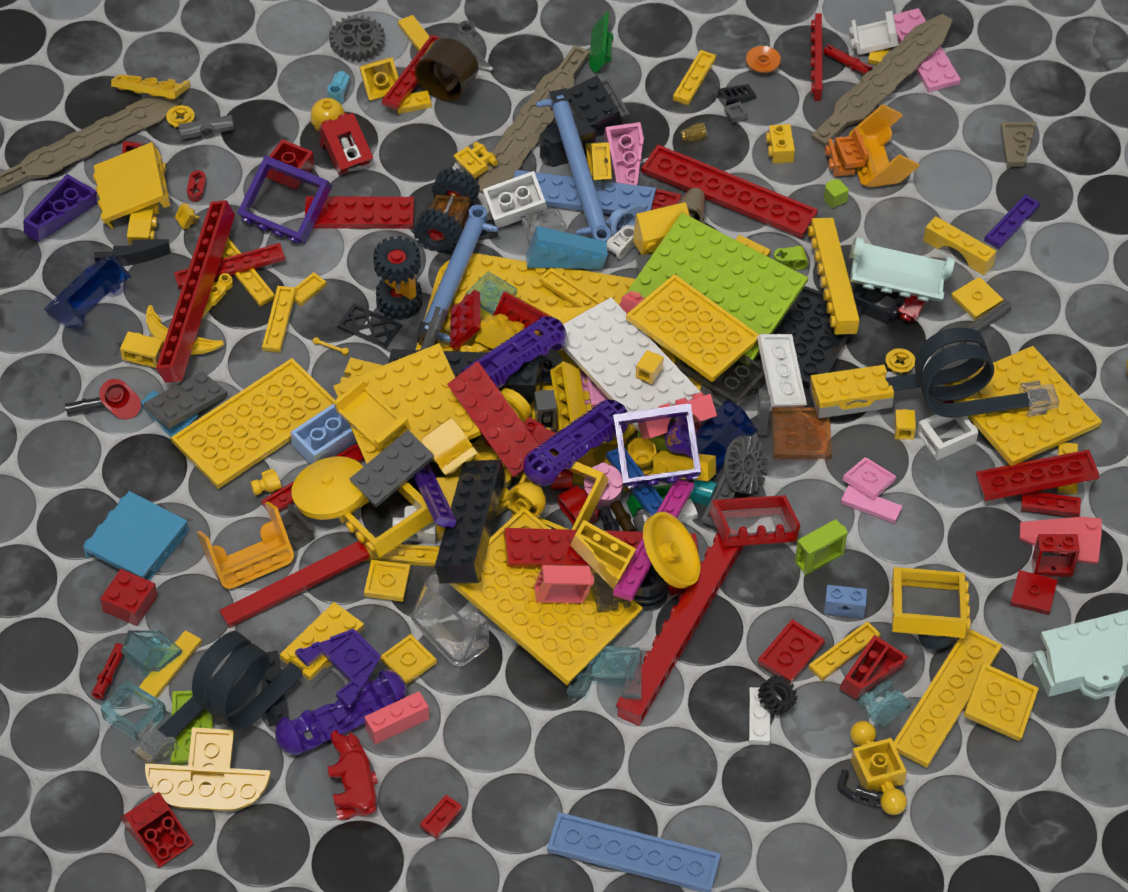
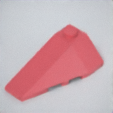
M1072 517L1020 522L1019 540L1034 546L1038 534H1078L1080 552L1077 562L1098 564L1102 535L1101 518ZM1054 552V553H1055V554H1058V555H1061V553L1064 554V555H1067L1068 552Z

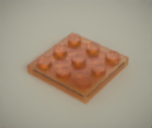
M772 407L774 458H832L830 417L818 418L815 408Z

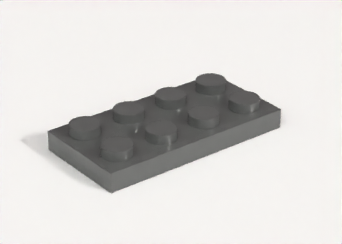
M201 371L144 402V409L170 429L226 398L227 391Z
M407 430L350 478V482L377 507L434 459V454Z

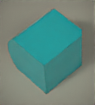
M695 480L694 489L690 495L691 500L708 507L718 483L710 480Z

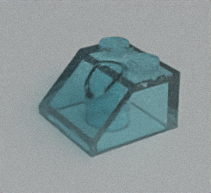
M138 630L128 631L121 649L127 660L133 662L144 673L159 672L183 651L161 631Z

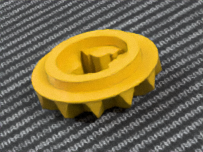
M185 105L174 106L166 114L169 125H173L175 128L179 126L178 124L194 122L195 117L194 111Z
M898 348L891 350L886 355L885 363L888 369H892L893 373H909L911 369H914L915 357L910 351Z

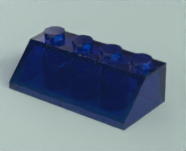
M729 399L716 410L717 416L709 418L695 433L698 454L716 456V475L724 467L725 454L729 444L738 436L752 437L757 432L756 427L744 409Z

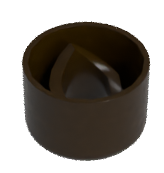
M452 38L435 40L415 66V76L420 86L425 91L428 90L429 95L445 102L459 100L476 78L479 71L478 61L474 53L466 45Z

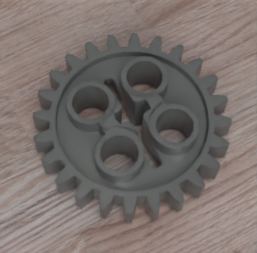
M355 14L354 18H351V16H348L347 20L341 18L342 22L336 21V26L332 25V30L329 31L330 47L333 48V52L338 51V56L343 54L344 59L349 56L350 60H353L354 57L358 61L360 57L366 60L367 55L373 57V53L378 54V49L382 50V45L385 44L384 28L381 27V23L376 24V19L371 21L370 16L365 19L364 15L358 18ZM356 27L358 28L359 32V48L356 47Z

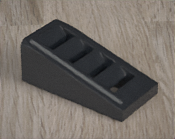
M749 84L718 89V99L724 107L757 98Z

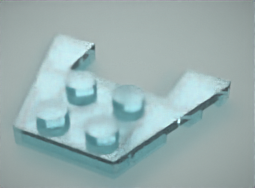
M606 646L588 664V669L576 677L577 682L573 686L570 685L566 690L569 696L585 697L592 681L626 682L621 692L623 698L641 699L642 652L640 648Z

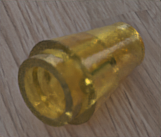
M698 122L680 131L683 141L699 140L708 136L704 122Z

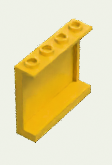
M153 142L94 165L95 173L93 178L97 183L95 189L100 198L98 204L102 210L100 216L103 223H107L111 229H113V220L160 202L163 208L171 206L160 152Z

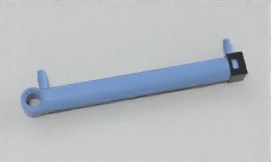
M567 88L550 91L548 99L536 102V106H549L550 110H553L588 227L576 230L575 234L581 236L591 234V238L607 242L611 236V231L606 225L573 118ZM597 235H603L605 238L601 239Z
M474 205L469 209V217L424 322L421 321L417 330L418 343L422 344L429 328L428 322H431L436 306L441 307L439 315L442 308L447 310L446 317L482 230L489 232L498 231L497 226L487 224V210L482 205ZM438 332L434 345L437 344L438 340L450 342V336Z

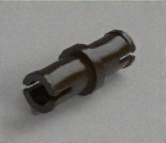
M621 501L613 502L610 508L623 531L637 532L631 521L630 514L625 511Z

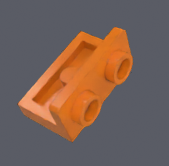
M858 129L853 130L852 136L835 138L834 144L845 169L865 167L866 161L869 158V150L865 147L863 136L860 135Z
M828 139V145L825 146V155L829 157L828 167L829 170H832L833 176L855 175V168H844L832 139Z

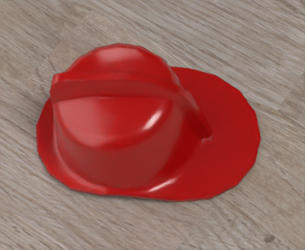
M109 379L100 387L99 397L101 402L118 418L131 419L140 411V398L122 380Z

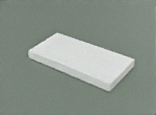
M792 334L758 335L757 340L771 407L806 406L807 403Z

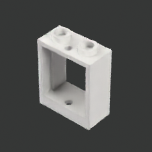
M936 414L919 421L917 434L935 459L939 460L976 444L978 429L974 424L972 425L967 416L947 418ZM955 419L965 434L943 443L933 428Z

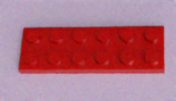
M306 196L305 216L315 196ZM328 196L313 228L413 229L414 197Z
M477 361L447 383V385L512 476L516 477L524 471L523 462L528 452L535 449L539 444L480 362Z
M1088 449L1022 462L1014 466L1007 465L976 471V478L984 500L988 501L1099 479V471Z

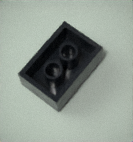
M597 75L567 90L570 98L569 102L578 118L596 130V137L603 134L606 127L623 124L617 106Z

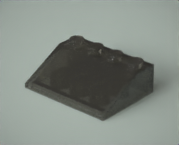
M745 355L741 356L713 382L681 359L676 363V366L683 374L736 406L754 396L758 392V388H762L766 383L763 366Z

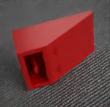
M159 791L120 817L130 834L158 868L194 844Z

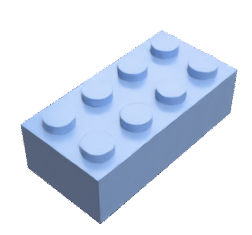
M334 404L291 431L292 446L310 464L324 458L334 457L357 442L349 423L337 413Z

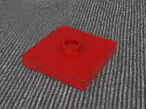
M1019 570L1010 605L1049 615L1058 579Z

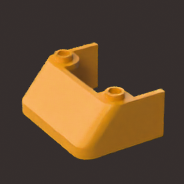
M884 104L854 128L858 129L860 135L863 136L864 145L869 150V158L866 161L865 167H856L860 182L866 187L898 184L919 167V163L900 154L889 162L884 145L892 137L891 126L903 115ZM853 130L849 133L848 136H852Z
M266 502L265 505L271 521L263 524L260 528L262 541L227 556L221 546H212L207 535L201 531L197 532L206 559L223 587L233 589L292 562L294 553L278 508L270 502Z

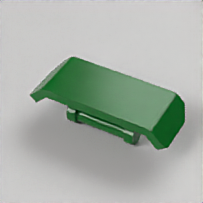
M609 11L592 27L589 66L594 73L600 71L605 62L612 60L611 47L614 35L608 31Z

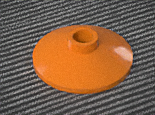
M768 46L754 47L746 55L747 65L752 70L761 73L774 71L779 67L781 61L779 53Z

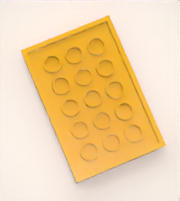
M675 274L626 314L627 321L711 382L758 342L757 336L759 334Z

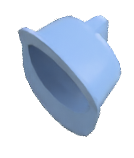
M640 206L627 210H615L606 221V224L611 229L612 236L625 225L635 226L636 214L646 212V210Z

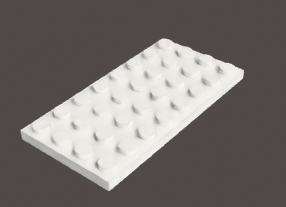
M612 298L605 300L563 324L567 331V340L562 349L609 400L620 402L626 407L628 412L655 409L666 403H670L671 406L676 404L675 400L684 397L689 400L692 399L693 394L700 392L644 332L626 320L627 313ZM646 350L664 357L663 370L653 384L635 377L636 365ZM632 423V425L640 432L638 423Z

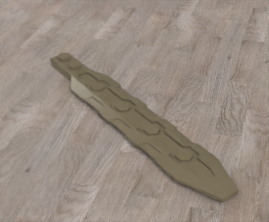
M940 14L915 26L904 37L899 46L889 51L878 65L871 71H868L857 85L836 102L834 114L811 135V139L825 147L828 145V139L833 141L847 126L863 121L886 96H889L896 89L899 83L908 75H911L925 58L932 55L943 44L953 19Z
M574 45L560 66L543 76L536 86L533 95L527 103H524L519 111V115L503 133L502 139L495 149L491 151L496 156L498 164L496 166L487 164L488 170L480 175L478 185L480 186L479 190L481 193L484 194L483 189L513 179L515 170H519L522 167V162L531 149H534L539 142L540 134L555 119L553 110H550L549 106L537 107L536 102L548 99L550 91L565 88L568 90L574 87V77L589 57L588 50Z
M163 96L141 99L118 113L96 121L95 124L78 132L75 131L65 136L62 140L29 153L20 164L0 173V194L30 179L44 178L57 173L80 159L94 155L96 151L111 144H116L131 134L161 122L166 118L167 112L172 107L182 103L181 99L177 97L176 99L169 100Z

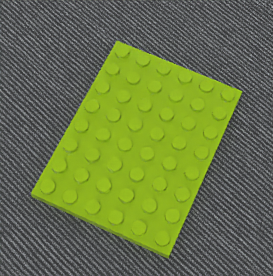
M681 213L626 294L630 291H635L646 298L675 274L757 334H773L808 282V277ZM758 342L737 361L751 367L760 353Z

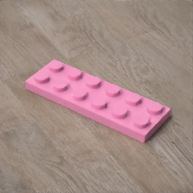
M919 8L893 15L898 42L901 43L915 26L926 22ZM941 46L932 55L925 58L915 70L928 92L960 84L961 81Z

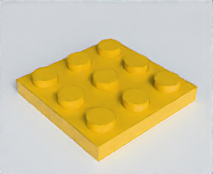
M983 663L980 666L963 716L1020 741L1039 688Z

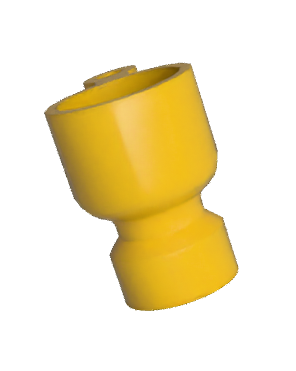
M273 468L263 471L261 480L250 481L255 496L262 494L263 491L271 493L282 488L278 474Z

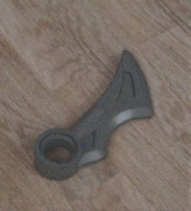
M468 20L460 22L456 40L466 45L474 53L479 69L492 72L493 67L482 57L473 38L475 35V24ZM463 28H470L471 30L468 31V32H465V31H463L462 29H463Z

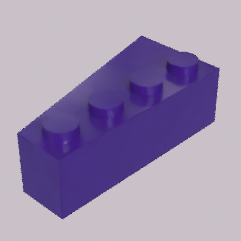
M66 174L23 220L24 234L40 242L96 205L97 191Z

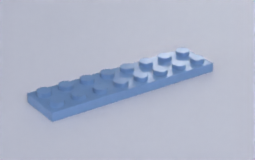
M515 170L513 178L527 174L530 171ZM534 172L547 206L583 211L573 177ZM593 180L603 213L612 214L617 209L627 210L635 206L643 207L646 211L652 210L656 188Z
M558 812L547 846V852L701 892H711L721 858V853Z

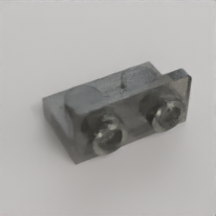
M290 504L287 506L288 512L282 515L281 519L291 547L296 552L315 540V528L310 521L304 519L303 514L298 508L295 509Z

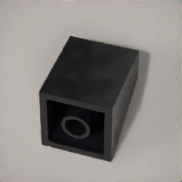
M573 114L587 158L586 144L595 143L596 130ZM554 123L540 134V158L551 167L569 163L557 123Z

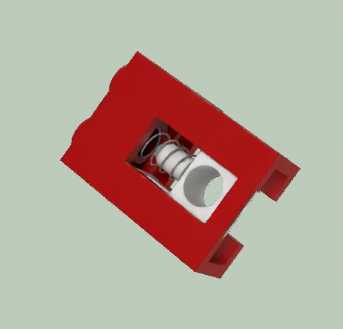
M344 113L338 116V119L333 121L328 119L322 122L319 128L321 135L319 143L321 148H327L338 175L348 172V168L360 163L361 166L371 163L373 160L372 153L354 113L349 115ZM347 153H353L355 158L348 157Z

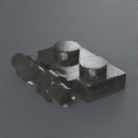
M591 573L594 575V584L591 586L598 612L617 610L619 602L623 603L624 608L631 607V601L614 596L613 589L598 573Z

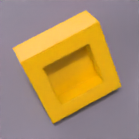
M181 203L175 219L183 229H189L191 224L197 223L199 216L194 214L195 210L191 209L187 203Z

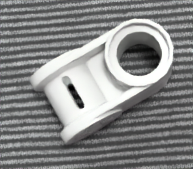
M623 226L606 242L607 251L614 253L619 260L624 258L635 247L633 243L634 226Z

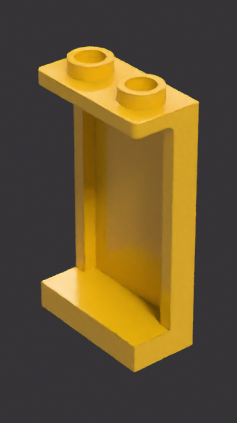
M363 379L354 383L348 391L338 396L336 401H334L337 413L380 452L404 432L411 429L408 419L403 414L399 416L366 386Z

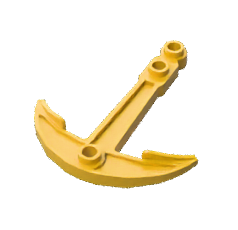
M221 274L218 282L213 283L203 317L212 306H215L225 296L226 290L232 288L233 279L229 274ZM149 305L146 312V324L150 335L165 341L168 328L162 325L161 319L155 313L153 306ZM197 337L190 355L214 351L222 347L224 342Z

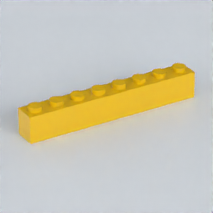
M812 218L811 226H808V236L811 237V249H814V261L818 263L817 273L821 276L820 286L824 288L823 298L824 301H827L826 309L827 314H830V326L833 327L835 334H857L860 320L834 218Z

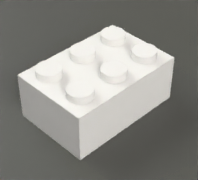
M534 171L483 189L495 226L498 228L548 211Z

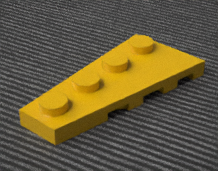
M119 74L111 79V86L117 87L119 90L128 89L133 90L135 93H148L150 96H163L166 99L173 100L190 88V81H183V84L175 83L173 79L160 82L158 78L153 77L142 80L141 76Z

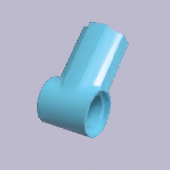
M344 71L335 73L332 83L327 87L328 98L337 100L341 105L344 102V94L350 81V76Z

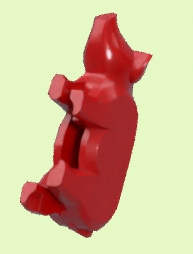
M334 730L331 734V740L340 757L338 763L333 766H327L329 777L342 778L345 790L341 794H333L335 807H341L336 809L338 820H349L354 816L371 815L377 808L374 785L378 784L376 773L371 772L368 757L360 744L359 738L351 732L347 736Z

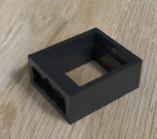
M858 284L852 293L855 304L863 307V314L887 325L892 319L897 317V310L900 306L902 307L906 297H902L899 295V292L894 291L891 294L881 292L880 288L874 287V291L895 300L891 308L887 310L863 299L869 289L863 288L862 284Z

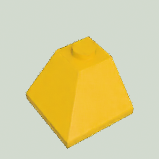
M393 57L377 60L359 67L369 101L384 97L398 79Z

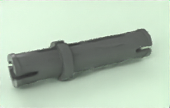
M435 307L432 320L428 322L429 328L420 350L434 345L439 330H442L441 324L447 312L446 309L442 308L439 315L441 307Z

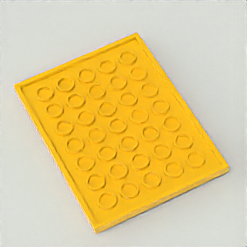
M523 507L490 538L479 583L449 584L562 682L568 685L641 613L643 608L634 600L629 601L614 596L613 589L594 569H590L591 574L594 575V584L590 587L589 595L585 597L583 603L536 602L534 583L541 568L507 567L503 532L505 528L550 529Z

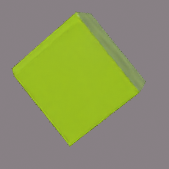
M830 180L825 185L824 201L833 209L847 202L849 190L841 180Z

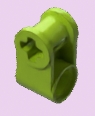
M802 246L779 248L774 252L775 261L793 270H802L809 264Z

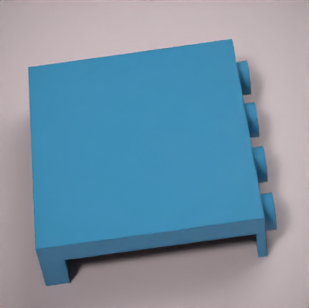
M129 491L125 497L123 496L119 500L116 508L108 513L106 520L98 525L92 537L85 541L83 546L85 557L88 559L93 555L118 569H123L150 581L188 534V522Z

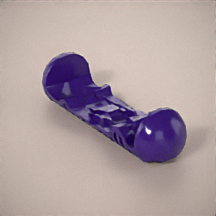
M543 316L463 368L459 375L479 361L495 385L501 388L506 384L507 378L516 372L524 362H529L540 354L545 356L550 349L561 350L567 340L565 326L554 317ZM538 330L541 337L536 335L534 332Z
M615 400L601 401L591 410L528 452L523 462V470L530 482L538 486L553 484L561 471L572 468L575 461L584 456L590 448L597 447L603 442L609 443L616 437L613 415L628 413L626 407ZM629 424L621 425L622 434L626 431ZM549 450H556L559 453V455L554 456L549 452Z
M382 670L379 672V677L376 680H367L349 709L338 699L335 703L326 704L314 711L307 709L298 718L291 721L287 717H282L275 728L276 742L284 752L291 755H300L331 740V734L334 730L344 734L365 724V716L407 696L406 683L395 671ZM308 730L311 731L312 735L314 736L309 740H307L303 734Z

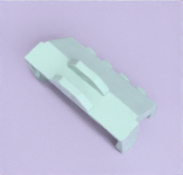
M856 237L852 242L849 259L852 260L850 282L862 284L863 288L873 290L876 287L880 288L881 292L891 294L894 291L899 292V295L909 298L912 295L917 296V299L928 302L930 299L940 302L944 297V280L946 281L951 276L955 258L946 257L945 261L865 244L864 238Z
M1128 610L1041 632L1040 636L1047 651V658L1042 650L1032 652L1033 665L1048 697L1080 689L1082 694L1093 699L1114 695L1121 682L1120 679L1128 676Z

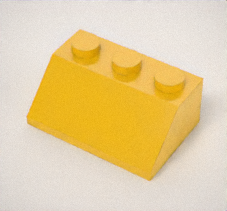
M686 202L636 214L633 243L641 255L655 252L681 213L690 216Z

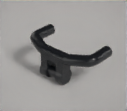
M841 770L837 783L840 793L850 800L882 808L880 799H876L877 790L864 789V786L858 785L856 793L845 786L849 771ZM899 785L894 787L896 789L901 790V786Z

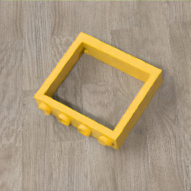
M549 450V452H550L552 455H554V456L559 455V454L554 453V452H552V451ZM575 461L573 467L567 470L591 479L595 483L571 530H578L583 520L589 521L609 481V478L603 472ZM525 473L523 474V476H522V478H521V480H520V482H519V483H522V482L532 483V482H530V480L526 477ZM509 502L507 509L512 512L511 516H514L515 513L510 508L512 504ZM538 517L550 529H567Z
M408 482L403 484L397 491L417 511L377 538L352 515L353 512L369 502L366 497L354 510L338 517L340 523L344 522L349 532H354L359 542H364L370 552L373 551L379 558L434 521L423 496Z
M893 567L891 581L892 632L965 638L966 629L970 628V606H968L969 582L965 581V573ZM902 586L958 590L959 618L902 613Z

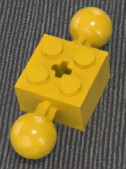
M867 721L856 722L850 730V738L859 747L852 749L851 764L861 786H864V789L882 791L883 794L880 799L882 809L887 814L898 815L907 806L906 795L901 790L894 788L897 785L905 784L907 771L892 738L874 742L876 739L875 727Z

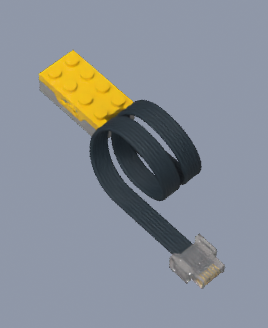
M965 327L946 329L928 338L916 355V374L886 378L887 370L885 365L811 375L809 391L818 418L892 408L894 391L920 387L929 409L935 414L947 418L1025 407L1029 409L1027 417L1047 414V409L1059 407V398L1053 384L1041 385L1040 381L1020 383L1019 394L958 403H940L935 401H952L971 396L983 389L994 375V365L983 336L978 331ZM956 342H974L979 344H962L948 347L935 354L925 366V363L927 362L928 358L936 350L945 345ZM969 359L958 366L940 370L951 362ZM986 362L984 368L975 377L971 378L968 381L946 387L934 386L963 380L976 373Z
M333 602L280 653L281 667L284 670L244 709L230 717L226 715L244 703L262 681L269 667L270 656L257 645L252 644L249 639L238 631H230L224 634L207 649L199 660L192 679L193 696L158 730L155 728V723L151 721L137 735L138 742L131 748L132 754L146 764H155L159 759L165 762L178 749L175 737L204 709L231 729L241 730L249 727L298 680L312 689L334 667L324 655L307 667L295 655L297 649L307 648L315 642L326 641L334 635L353 628L364 638V623ZM231 652L230 656L223 664V666L212 677L215 669L220 664V662ZM248 667V669L246 670V672L244 673V675L242 676V678H241V679L238 681V683L231 689V687L233 686L234 682H235L236 679L239 677V675Z

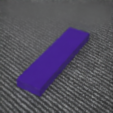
M1024 195L985 236L984 241L1000 249L1039 208L1040 203Z

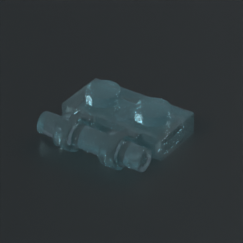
M890 680L879 683L876 689L866 692L857 701L861 708L866 705L870 707L866 715L879 728L911 706V702L898 689L893 693L889 691L893 687V683ZM881 695L884 699L877 703L875 699Z

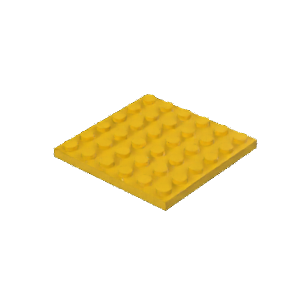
M440 343L333 386L338 397L348 391L354 383L363 379L366 386L399 416L403 414L408 419L411 428L409 431L421 443L423 436L449 418L455 420L468 440L481 435L477 425L447 385L455 376ZM350 425L365 462L368 464L381 452Z
M1034 346L994 362V375L983 389L971 396L953 400L955 403L1039 390L1053 391L1057 401L1053 404L967 416L1010 466H1014L1098 428L1102 423L1101 419ZM984 367L980 368L976 373L963 380L944 384L943 387L957 385L965 381H968L971 378L975 377Z

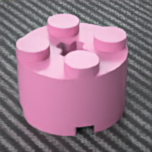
M606 463L592 467L603 472L609 478L607 487H605L596 506L599 508L604 506L610 507L613 502L620 501L623 495L621 473L615 467ZM585 477L584 488L588 496L595 481Z

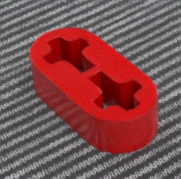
M199 170L193 171L189 176L187 196L192 202L201 201L204 197L206 187V175L204 172Z

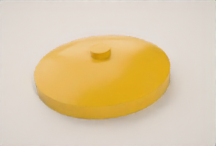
M340 456L324 458L310 464L299 473L292 486V498L296 508L305 516L320 520L337 518L351 512L365 499V496L350 482V478L362 469L363 466L354 459Z
M658 512L648 517L643 527V540L653 567L667 583L676 588L683 589L693 585L700 575V559L690 533L676 517L669 513Z

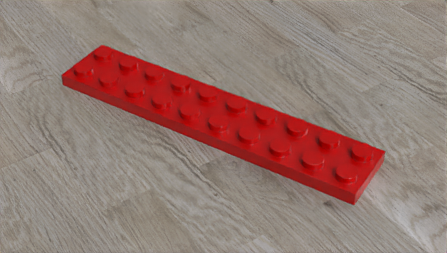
M661 145L655 147L641 168V173L685 191L698 188L703 191L707 200L800 238H803L808 230V226L811 225L812 218H816L818 214V209Z
M505 528L503 531L507 567L542 568V565L590 566L570 546L578 530ZM605 531L637 549L643 538V532ZM690 533L698 551L696 533Z

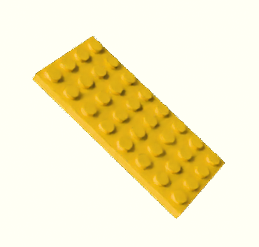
M291 358L173 435L171 441L219 489L291 441V431L334 404L336 400Z

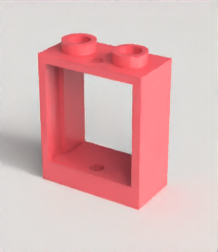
M542 565L534 583L536 602L583 603L585 597L589 595L590 587L594 584V575L590 572V566Z

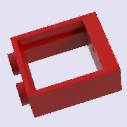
M1038 534L1031 559L1033 573L1046 577H1073L1080 552L1078 534ZM1042 552H1068L1067 556H1042Z

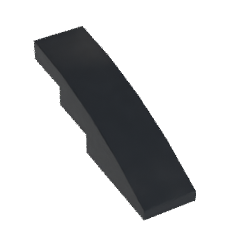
M169 239L132 240V245L113 246V252H94L96 269L131 266L171 254Z

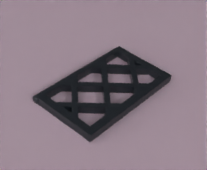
M353 303L337 325L339 329L385 349L403 326L401 323ZM357 309L364 312V314L354 316L353 312ZM373 316L381 321L371 323L369 317ZM366 318L368 324L357 326L356 320ZM353 321L354 327L350 328L344 324ZM390 323L396 327L395 329L387 330L386 324ZM383 325L384 332L374 334L372 327ZM369 328L371 335L363 334L359 330ZM386 336L387 340L385 342H382L377 340L376 338Z

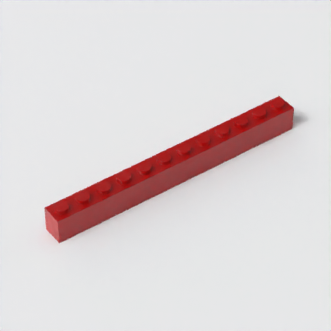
M227 200L210 202L156 365V370L165 383L182 382L235 218V214Z
M730 529V534H729V535H737V534H738V532H736V531ZM719 532L716 533L713 539L714 544L712 547L709 546L707 548L704 561H700L698 580L693 585L688 586L686 591L683 590L681 592L680 602L677 606H673L670 612L671 617L668 621H664L660 636L656 635L654 638L653 648L651 651L648 650L646 652L643 665L637 667L634 674L635 678L633 682L629 681L624 697L621 696L616 704L618 717L637 726L641 725L744 546L723 547L722 538Z

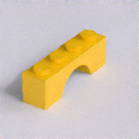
M937 216L926 226L924 242L936 249L943 246L956 249L965 257L969 268L984 276L994 265L997 251Z

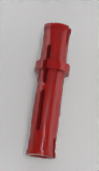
M830 44L823 51L824 55L850 67V70H856L863 75L873 68L860 61L859 58H854Z
M116 643L102 673L98 674L97 683L91 692L94 698L102 700L108 686L112 684L116 669L127 650L123 644Z

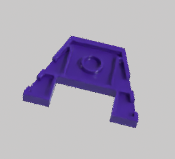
M354 628L334 635L326 641L315 642L307 648H299L295 651V655L307 667L324 655L350 681L336 693V697L348 709L352 706L381 660V655Z

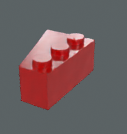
M874 635L843 679L839 689L856 700L901 669L908 656Z

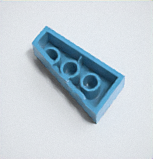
M536 226L526 253V264L530 268L602 269L608 255L606 241Z

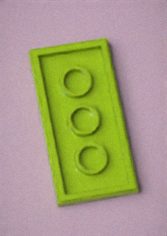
M192 690L172 691V715L193 696ZM204 709L171 741V765H188L192 728L213 729V715Z

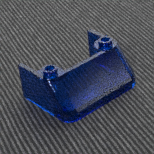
M111 254L85 269L44 310L48 315L67 327H75L77 329L84 323V315L106 294L110 292L116 293L121 288L120 284L132 276L116 257Z

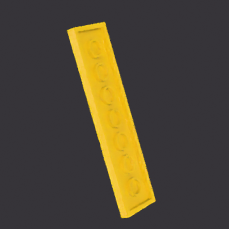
M970 628L966 629L965 638H959L893 743L899 754L928 768L966 707L980 666L983 663L991 666L1001 651L1002 644Z

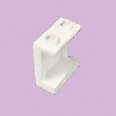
M892 11L885 12L886 20L857 26L856 21L852 20L850 33L851 37L854 38L851 39L853 49H857L858 55L899 46Z

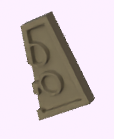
M1001 122L1000 128L1007 167L1025 166L1036 122Z

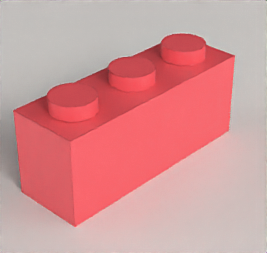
M418 691L365 716V729L374 744L380 743L428 720L429 706Z

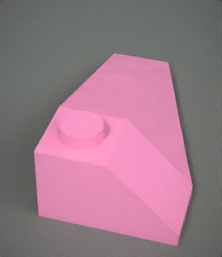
M641 123L606 127L604 140L609 142L611 169L615 183L637 185L644 141Z

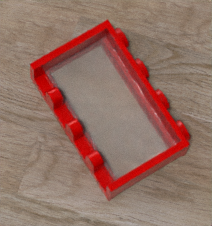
M786 495L712 500L709 516L712 517L722 538L723 547L797 542L800 523Z

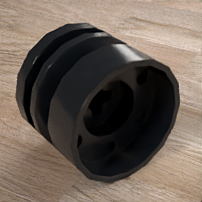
M651 565L633 598L644 610L655 609L661 606L668 597V583L658 574L653 565Z

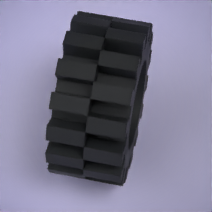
M775 675L770 677L758 689V692H760L758 698H762L759 702L760 704H765L763 708H768L770 714L774 712V715H783L796 704L798 696H795L797 691L792 689L794 687L793 684H788L790 682L788 679L784 681L783 676ZM774 691H776L781 696L782 700L778 699L775 696Z

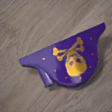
M686 416L676 417L675 421L668 425V430L665 434V444L670 451L678 454H687L693 459Z

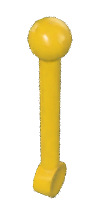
M318 337L313 338V343L316 345L321 344L337 350L343 356L349 354L348 348H339L320 341Z

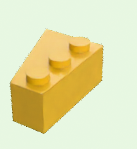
M583 520L570 544L613 590L636 551L634 547Z

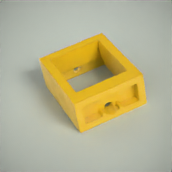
M609 142L586 144L587 163L592 179H612Z

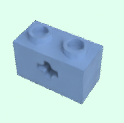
M827 585L824 614L863 619L867 589Z

